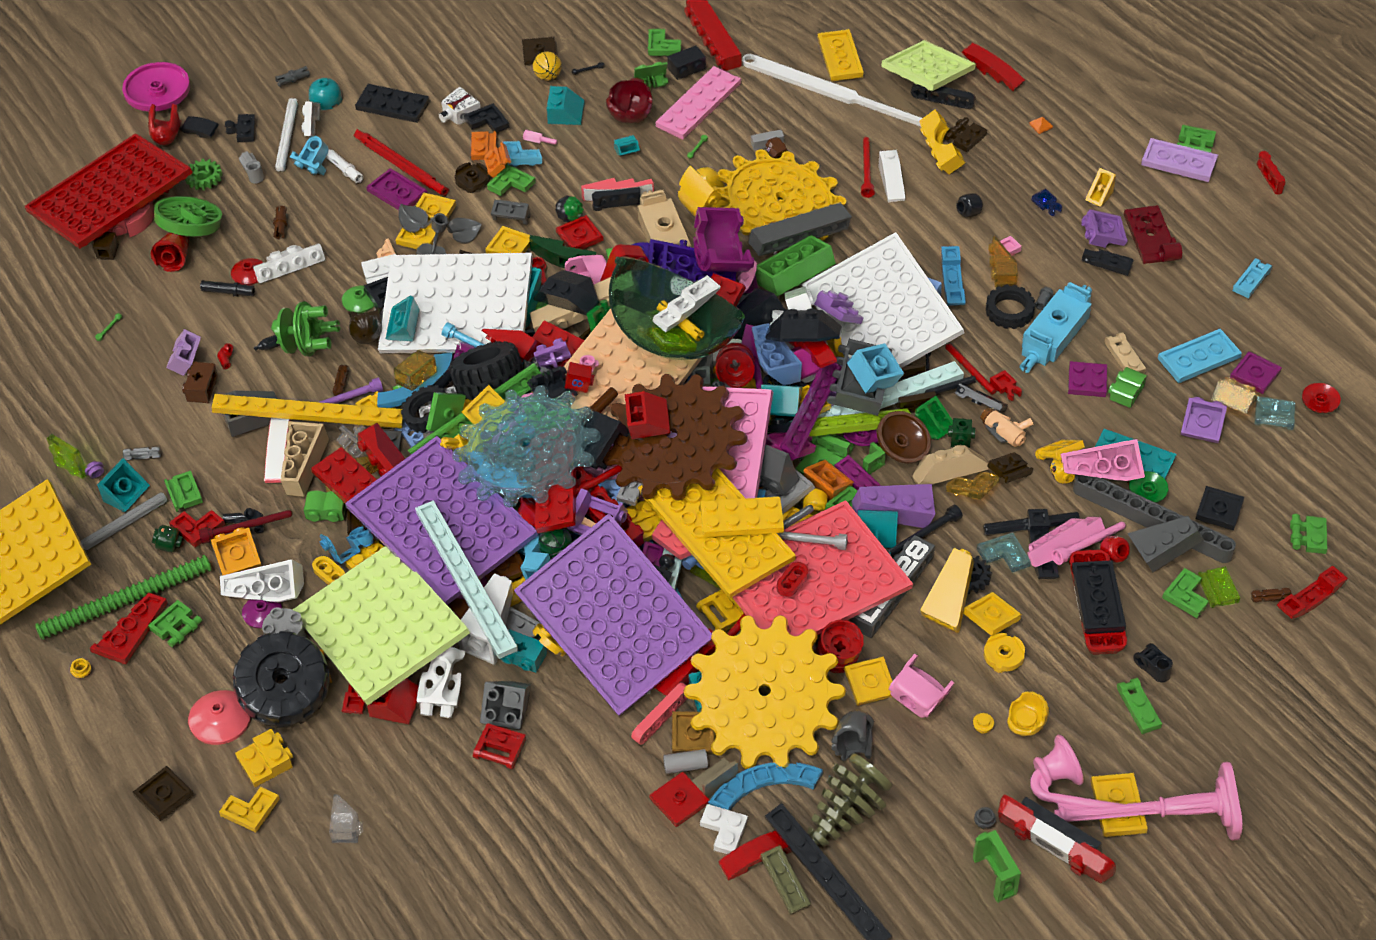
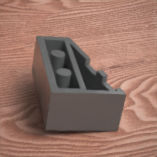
M1189 516L1127 533L1152 572H1155L1204 541Z

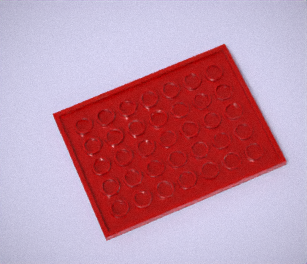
M135 133L24 207L29 214L81 249L97 237L102 236L109 229L115 227L125 218L130 217L137 210L145 207L152 200L157 199L167 190L172 189L173 186L185 180L193 172L189 166Z

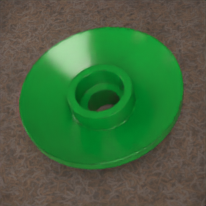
M1144 471V478L1130 480L1129 490L1154 503L1162 501L1168 494L1169 487L1167 481L1155 472Z

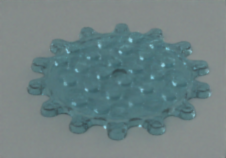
M543 385L537 386L532 395L524 398L520 397L515 390H508L505 394L504 404L498 407L490 406L487 403L481 404L478 412L482 420L477 424H464L460 427V436L468 439L469 442L463 447L456 448L452 454L455 462L468 463V466L458 475L459 483L468 484L477 481L480 483L476 492L478 500L485 501L491 495L501 493L504 495V505L509 508L514 507L518 503L519 498L525 494L532 495L537 503L545 502L548 499V489L553 485H561L567 489L572 488L576 483L575 478L571 474L572 470L578 466L589 467L595 461L593 455L584 451L586 445L597 442L601 438V434L597 429L584 428V424L593 418V410L587 406L580 409H571L575 396L570 391L562 393L557 398H548L549 391ZM523 441L530 443L528 446H522Z

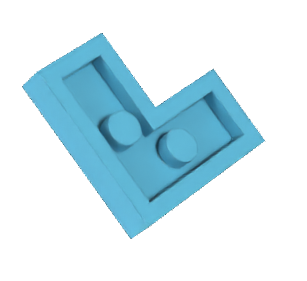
M520 141L503 142L507 146L511 163H508V165L542 164V156L539 149L522 150Z

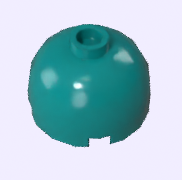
M317 79L309 88V102L320 103V110L333 109V105L337 104L338 106L342 101L340 86L333 79Z

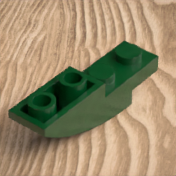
M533 235L529 237L530 250L543 260L558 267L565 268V262L569 258L596 255L595 251L566 247L562 240Z

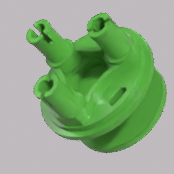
M303 301L297 304L294 313L290 308H282L277 319L273 321L271 329L277 337L276 343L280 344L285 353H294L298 347L299 351L308 357L312 356L316 350L331 348V339L329 337L320 338V335H324L326 332H339L340 327H334V325H340L339 320L325 322L318 320V317H327V306L312 307L308 302Z

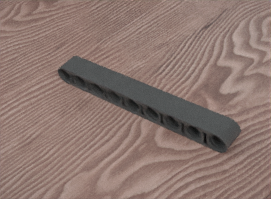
M1075 475L1073 492L1146 528L1185 517L1103 478ZM1191 520L1204 541L1191 549L1219 562H1230L1236 547L1235 541Z

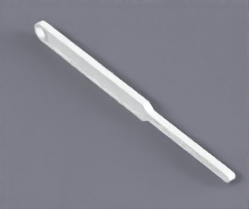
M753 54L743 56L742 63L747 68L844 103H856L921 127L919 121L922 118L859 96L856 91ZM752 59L754 62L749 63L746 60Z

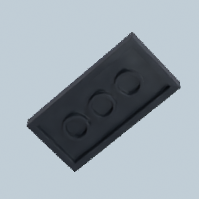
M367 84L356 102L355 108L358 111L418 123L430 99L426 95Z

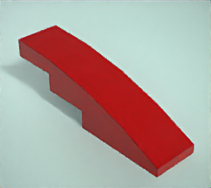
M975 43L970 44L961 52L969 61L976 63L975 67L983 75L988 73L997 83L1003 81L1012 91L1025 81L1006 62Z
M711 640L695 654L712 655L716 650L714 642ZM692 657L654 688L667 696L679 683L683 682L688 685L689 674L698 671L691 664Z

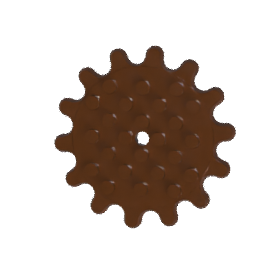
M670 374L662 375L660 385L656 389L649 390L642 384H635L632 393L645 391L667 399L670 432L677 433V436L669 438V434L631 439L630 433L627 437L619 434L613 443L612 449L607 452L602 462L606 466L619 465L622 467L621 472L616 478V484L619 487H626L632 482H640L642 484L641 496L647 500L652 499L656 492L663 488L670 490L672 498L676 501L685 498L686 488L691 484H698L704 490H711L715 486V480L712 477L714 470L719 468L733 470L737 466L736 459L729 455L730 448L736 445H744L748 440L747 435L743 431L733 429V424L744 417V410L739 406L725 407L723 405L724 400L729 396V391L724 386H719L712 391L703 390L704 380L698 374L693 375L684 385L675 384V380ZM612 404L610 408L611 415L628 428L626 404Z

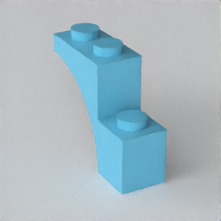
M539 535L517 551L525 556L524 562L520 567L525 580L551 560L548 553H541L539 550Z

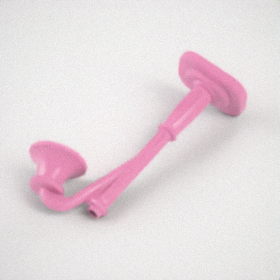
M1058 734L1055 737L1054 748L1047 756L1042 759L1035 757L1033 760L1036 771L1032 774L1030 785L1034 795L1040 800L1057 803L1058 810H1054V814L1067 822L1160 814L1161 817H1165V815L1217 813L1223 826L1226 827L1228 837L1231 840H1239L1242 834L1241 808L1234 772L1230 762H1223L1220 765L1214 792L1164 799L1159 797V801L1121 804L1050 793L1048 791L1052 781L1058 779H1069L1079 786L1084 782L1079 761L1072 747L1063 736Z

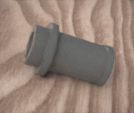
M1044 287L1039 292L1040 295L1035 302V307L1039 310H1043L1054 295L1053 290L1049 287Z

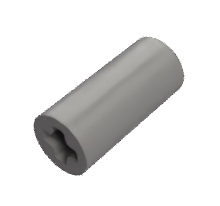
M705 749L663 755L666 774L708 768Z

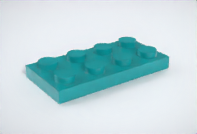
M1103 429L1095 447L1135 439ZM1138 441L1143 470L1155 472L1166 480L1177 454Z

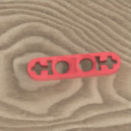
M683 682L679 683L634 729L631 738L640 745L644 744L672 715V711H676L687 700L683 692L687 685Z

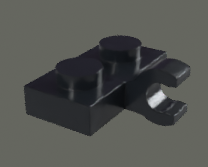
M239 114L237 124L231 120L225 121V127H228L226 128V134L237 133V142H254L255 114Z

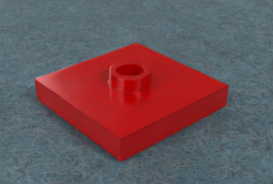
M587 215L556 227V233L567 247L585 249L604 241L603 235Z
M681 772L649 795L650 800L675 827H678L702 810L710 801L684 772Z

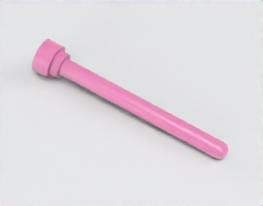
M1119 522L1068 548L1059 547L1052 551V559L1056 564L1061 565L1068 561L1073 552L1080 551L1123 530L1126 524Z

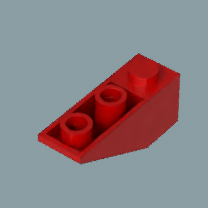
M481 330L487 334L485 338L492 343L506 341L514 344L518 349L522 362L524 359L531 362L534 358L536 347L542 345V343L521 330Z

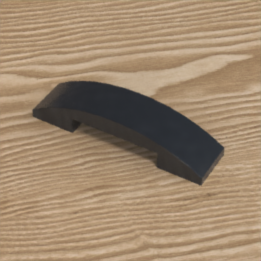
M1028 509L1029 543L1031 544L1049 533L1050 521L1048 509ZM1053 560L1034 567L1038 579L1059 578L1058 567Z

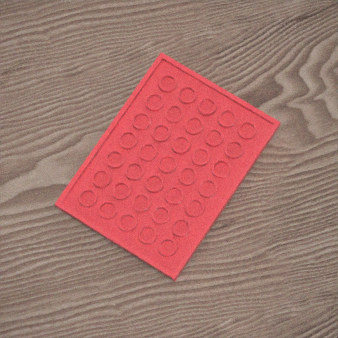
M845 500L784 529V532L829 537L848 534L846 550H838V547L829 544L783 540L795 553L796 560L733 596V599L745 615H750L755 619L757 626L761 629H768L772 625L773 619L778 615H782L788 620L787 630L789 634L799 636L806 629H813L819 635L830 622L849 620L912 589L913 583ZM792 563H804L808 567V578L793 596L785 597L777 592L778 579Z

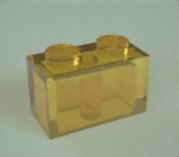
M417 350L394 368L396 384L411 391L415 390L437 372L435 357Z

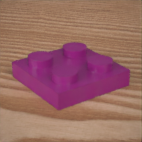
M1069 362L1068 394L1106 397L1107 364Z

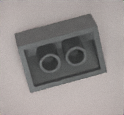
M765 444L759 487H765L774 493H780L785 496L799 478L789 454Z

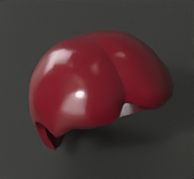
M640 78L619 81L610 88L609 97L606 99V107L611 116L621 123L641 122L648 117L653 108L651 90Z

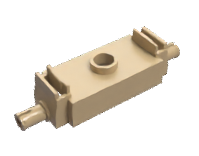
M663 190L643 192L640 198V205L638 206V220L647 242L649 243L650 239L680 245V240L684 239V241L687 240V247H691L672 199H667Z

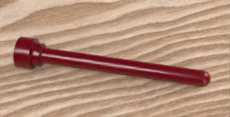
M286 510L213 530L205 527L198 529L202 544H206L219 534H228L238 528H252L290 518L293 513L291 510Z

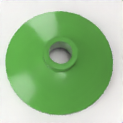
M364 286L352 287L342 296L343 307L350 312L364 313L375 307L365 293Z

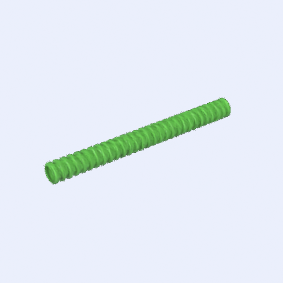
M202 555V558L197 557L195 561L192 559L190 563L185 562L183 566L180 564L178 568L173 567L171 571L168 569L166 573L161 572V575L156 574L155 577H149V580L143 579L144 582L138 581V584H132L131 587L126 586L124 590L121 588L119 592L114 591L112 595L109 593L107 597L102 596L100 600L97 598L95 602L85 603L83 607L78 606V609L72 608L70 612L67 610L65 614L60 613L58 617L55 615L53 619L48 618L46 622L43 620L41 624L36 623L35 627L39 637L44 640L46 636L49 638L51 634L57 635V632L60 631L61 633L63 629L69 630L71 626L74 628L76 624L81 625L83 621L86 623L88 619L93 620L95 616L98 618L100 614L105 615L107 611L110 613L112 609L117 610L119 606L122 608L124 604L127 606L129 602L134 603L136 599L139 601L141 597H145L148 593H158V590L164 591L166 587L176 586L178 582L181 584L183 580L193 579L195 575L198 577L200 573L205 574L207 570L210 572L212 569L207 556Z

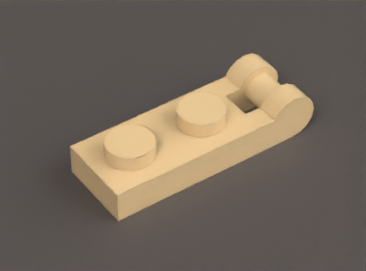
M1123 332L1118 333L1115 337L1109 336L1105 338L1107 348L1123 370L1128 367L1143 374L1146 372V367L1126 340Z

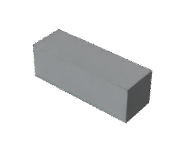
M782 130L751 135L753 150L766 148L767 141L774 137L780 138L784 143Z

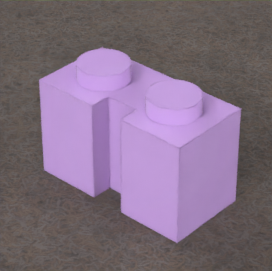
M184 329L176 339L172 350L173 354L170 356L166 368L184 375L192 365L201 337Z

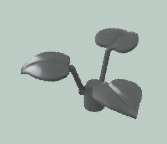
M400 204L399 221L406 231L416 233L420 227L425 229L432 223L431 227L435 232L433 245L429 243L420 245L416 255L446 254L443 247L436 246L438 235L445 228H447L449 233H453L454 240L460 243L473 241L481 228V223L466 218H455L448 222L446 215L442 213L435 214L428 222V215L423 209Z

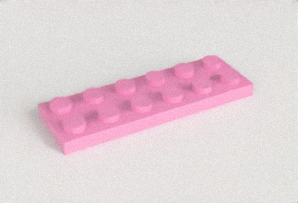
M713 66L656 121V127L683 140L741 84V78Z

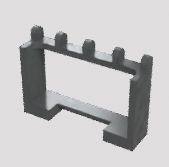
M850 338L848 339L847 346L839 345L838 351L844 353V358L836 357V364L842 365L841 371H833V377L838 378L839 381L838 384L830 385L829 389L836 392L835 397L828 396L827 402L829 404L878 416L882 405L884 389L877 388L874 393V399L841 390L848 354L854 355L859 349L876 345Z

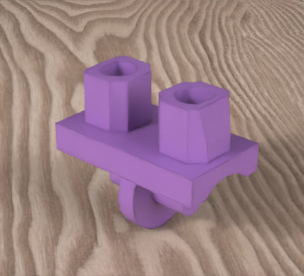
M559 338L554 340L551 347L547 348L543 344L537 346L534 356L540 368L541 366L552 364L554 368H558V362L571 358V353L566 342Z

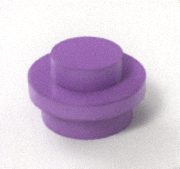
M93 461L87 465L85 473L92 479L97 478L104 473V465L102 462Z

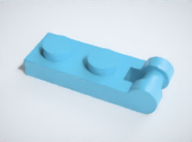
M1255 258L1235 283L1232 291L1249 299L1263 279L1269 275L1272 265L1268 263L1263 264L1261 260Z

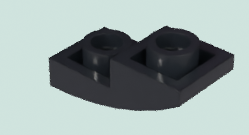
M188 116L180 129L183 133H196L199 138H211L219 124L205 118Z

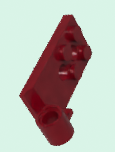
M1158 205L1124 210L1123 215L1143 264L1182 259V246L1180 242H1176L1175 237H1171Z

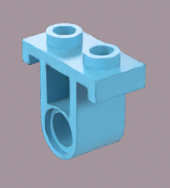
M312 136L307 140L301 153L298 155L293 151L290 158L294 161L295 166L301 169L305 167L314 175L319 173L324 176L326 169L321 164L329 149L321 138Z

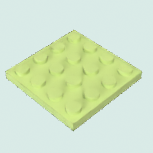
M923 40L882 60L881 67L900 75L902 78H907L915 84L926 87L928 90L934 91L975 70L976 63Z

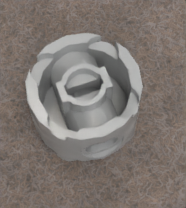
M273 608L263 621V634L289 631L294 632L297 636L306 637L301 614L292 609Z

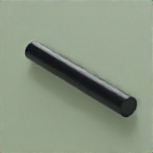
M970 376L927 389L925 393L935 391L937 395L956 389L959 383L964 385L976 383L975 376Z

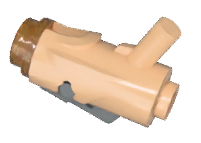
M990 407L985 409L980 417L986 429L1000 443L1008 442L1014 447L1021 446L1025 442L1026 432L1023 430L1034 425L1031 418L1021 423L1011 422L1009 417Z

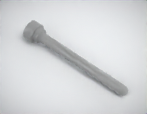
M792 532L777 533L782 540L829 544L838 547V550H846L848 534L829 537Z

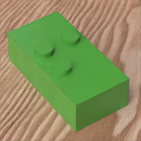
M810 235L758 264L755 275L759 286L779 296L793 287L799 286L802 282L815 277V275L836 263L831 245Z

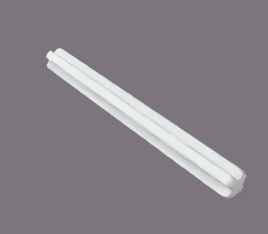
M296 98L288 100L275 165L278 172H283L286 167L298 105Z

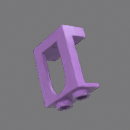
M581 488L576 498V526L567 528L569 531L580 535L588 531L591 527L581 523L589 507L612 515L620 526L625 522L628 511L622 503L615 505L591 496L589 491Z

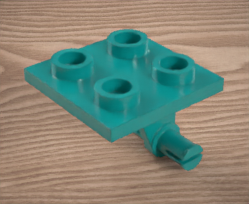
M858 510V516L884 548H892L896 545L897 511Z

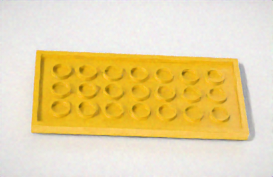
M716 469L712 473L715 486L711 490H704L698 484H691L686 488L685 498L680 501L674 500L670 490L666 488L658 490L652 499H645L729 599L796 560L795 553L777 533L703 537L700 501L745 499L720 469ZM642 485L638 487V489H639V491H640V495H641Z

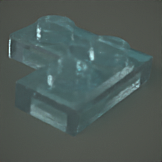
M1013 532L977 544V551L982 559L986 560V563L1004 558L1012 572L1030 567V559Z

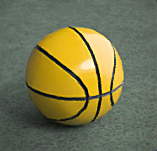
M548 51L538 54L533 62L535 75L545 81H551L558 77L562 69L560 58L555 53Z

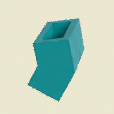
M634 135L614 140V149L617 155L640 151L638 140H636Z

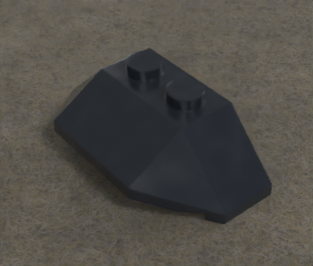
M561 270L550 276L533 298L535 301L587 315L591 309L600 303L591 277L566 270Z
M789 309L785 310L769 326L765 337L767 340L779 342L826 341L832 338L840 339L842 326L823 310Z

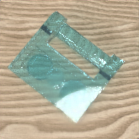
M1257 396L1254 424L1260 425L1262 423L1282 426L1293 430L1295 402Z

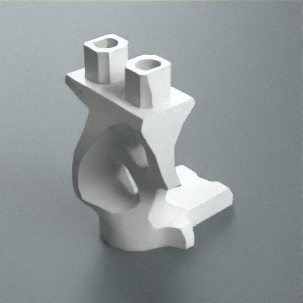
M450 647L431 660L428 672L422 673L417 695V702L421 704L422 716H432L433 706H441L440 717L452 718L454 708L458 707L461 673L453 675L452 670L454 664L464 658L465 651ZM438 666L443 667L445 670L442 676H438L436 673ZM427 680L433 682L432 688L426 687ZM451 680L455 682L453 690L448 689V684Z

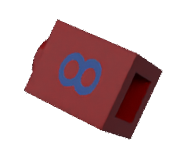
M570 362L564 388L587 393L588 387L593 386L595 377L592 374V366Z

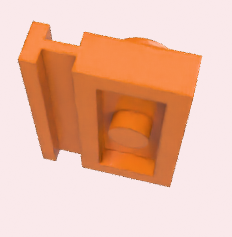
M488 131L472 132V160H484L487 152L496 147V131H493V133Z
M503 142L500 143L501 146L499 148L495 147L487 152L484 157L488 174L492 178L506 167L505 164L507 162L511 163L507 146Z

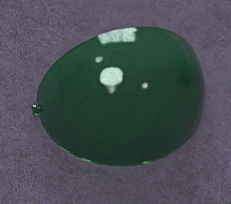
M616 257V266L609 284L611 311L623 333L642 349L654 355L672 360L699 359L723 348L741 328L745 318L743 312L715 293L706 303L687 317L690 322L705 332L702 339L698 336L700 341H695L694 338L677 325L667 332L663 331L652 321L653 317L660 313L657 310L658 304L663 300L667 303L681 296L682 290L695 282L645 261L628 257Z

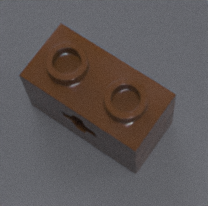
M193 362L191 369H188L187 381L182 386V392L185 394L187 402L209 403L218 377L215 363Z

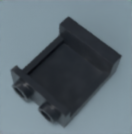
M594 411L576 439V460L583 464L588 462L587 464L594 469L599 467L606 470L607 466L602 462L617 436L620 434L627 437L630 433L629 429L620 421Z

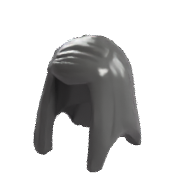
M853 710L845 714L839 721L831 740V749L835 751L836 756H841L842 761H845L853 753H863L866 759L871 758L874 719L867 712Z

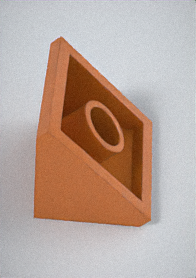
M826 460L804 469V476L814 484L815 488L827 493L829 501L854 483Z

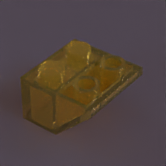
M1225 377V379H1219L1211 401L1221 402L1227 407L1249 414L1260 392L1255 391L1257 388L1249 384H1243L1242 386L1238 384V380Z

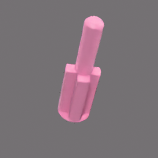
M529 130L524 131L523 140L539 144L541 141L554 145L557 144V140L543 137L541 133Z

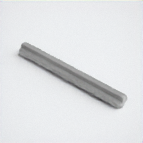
M158 493L82 539L81 543L84 549L89 550L166 503L167 498L164 493Z

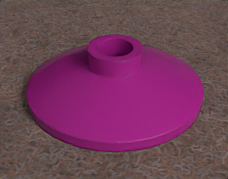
M877 429L843 433L846 440L858 446H870L872 442L878 443Z
M249 599L242 609V616L247 625L253 628H262L263 621L270 614V611L276 607L282 609L281 602Z

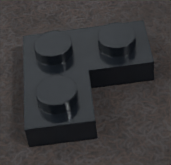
M494 103L464 115V120L472 130L488 124L491 130L496 131V133L510 128L509 122Z

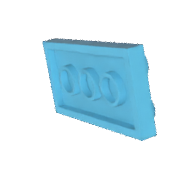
M1220 328L1159 353L1158 360L1174 379L1181 383L1241 358L1242 352Z

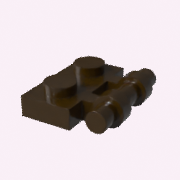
M964 117L958 120L954 127L949 128L944 139L947 141L953 139V145L967 153L987 135V129L974 122L970 126L967 125L969 119Z

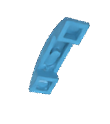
M959 246L941 247L947 305H965V292L960 266Z

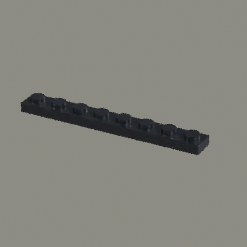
M782 803L765 815L768 823L865 940L892 939L889 931Z

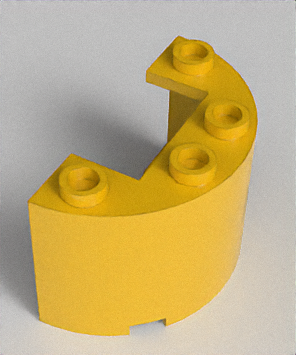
M692 166L687 168L679 183L681 188L678 191V198L694 217L698 207L723 208L729 205L727 201L720 200L723 196L715 190L716 186L712 187Z

